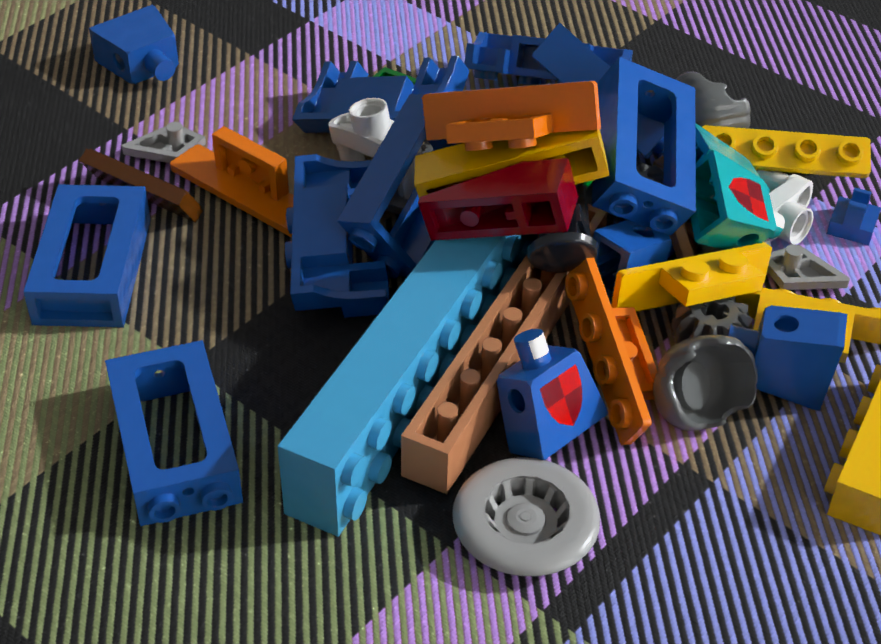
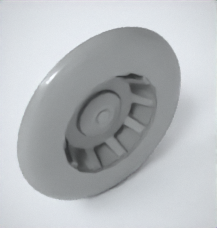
M508 458L482 467L464 482L458 491L453 505L454 528L466 550L490 568L517 576H543L571 567L590 551L600 529V513L596 499L583 480L561 465L537 458Z

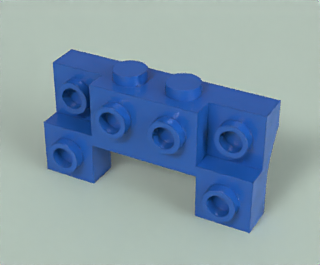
M479 32L473 44L467 43L464 64L468 69L475 70L474 78L497 81L498 73L519 76L518 84L541 85L542 79L555 80L557 83H560L532 57V53L545 38ZM584 43L610 67L618 57L632 61L633 50L599 47Z
M458 55L451 56L447 68H439L431 57L423 59L414 85L407 76L368 77L369 74L358 61H350L347 72H340L331 61H325L314 89L304 100L298 103L292 120L304 133H330L328 123L333 118L348 113L350 106L355 102L366 98H380L386 101L389 117L394 121L409 94L463 91L470 70Z
M317 154L295 156L293 207L286 209L287 228L289 234H292V241L285 242L286 263L288 269L291 268L290 295L295 311L342 307L344 318L379 315L389 302V275L386 261L353 264V244L349 239L350 235L337 222L372 160L338 161Z

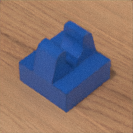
M855 187L851 199L839 196L826 234L869 246L881 211V207L869 204L872 192Z

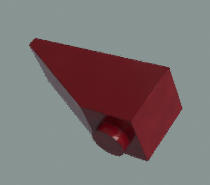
M559 158L522 161L420 197L418 204L431 241L568 232L578 200V193L569 159Z

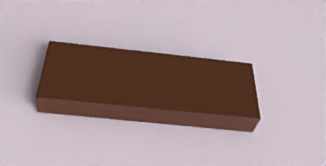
M86 148L79 159V162L97 179L112 186H145L148 202L196 223L203 212L200 204L186 190L91 148Z

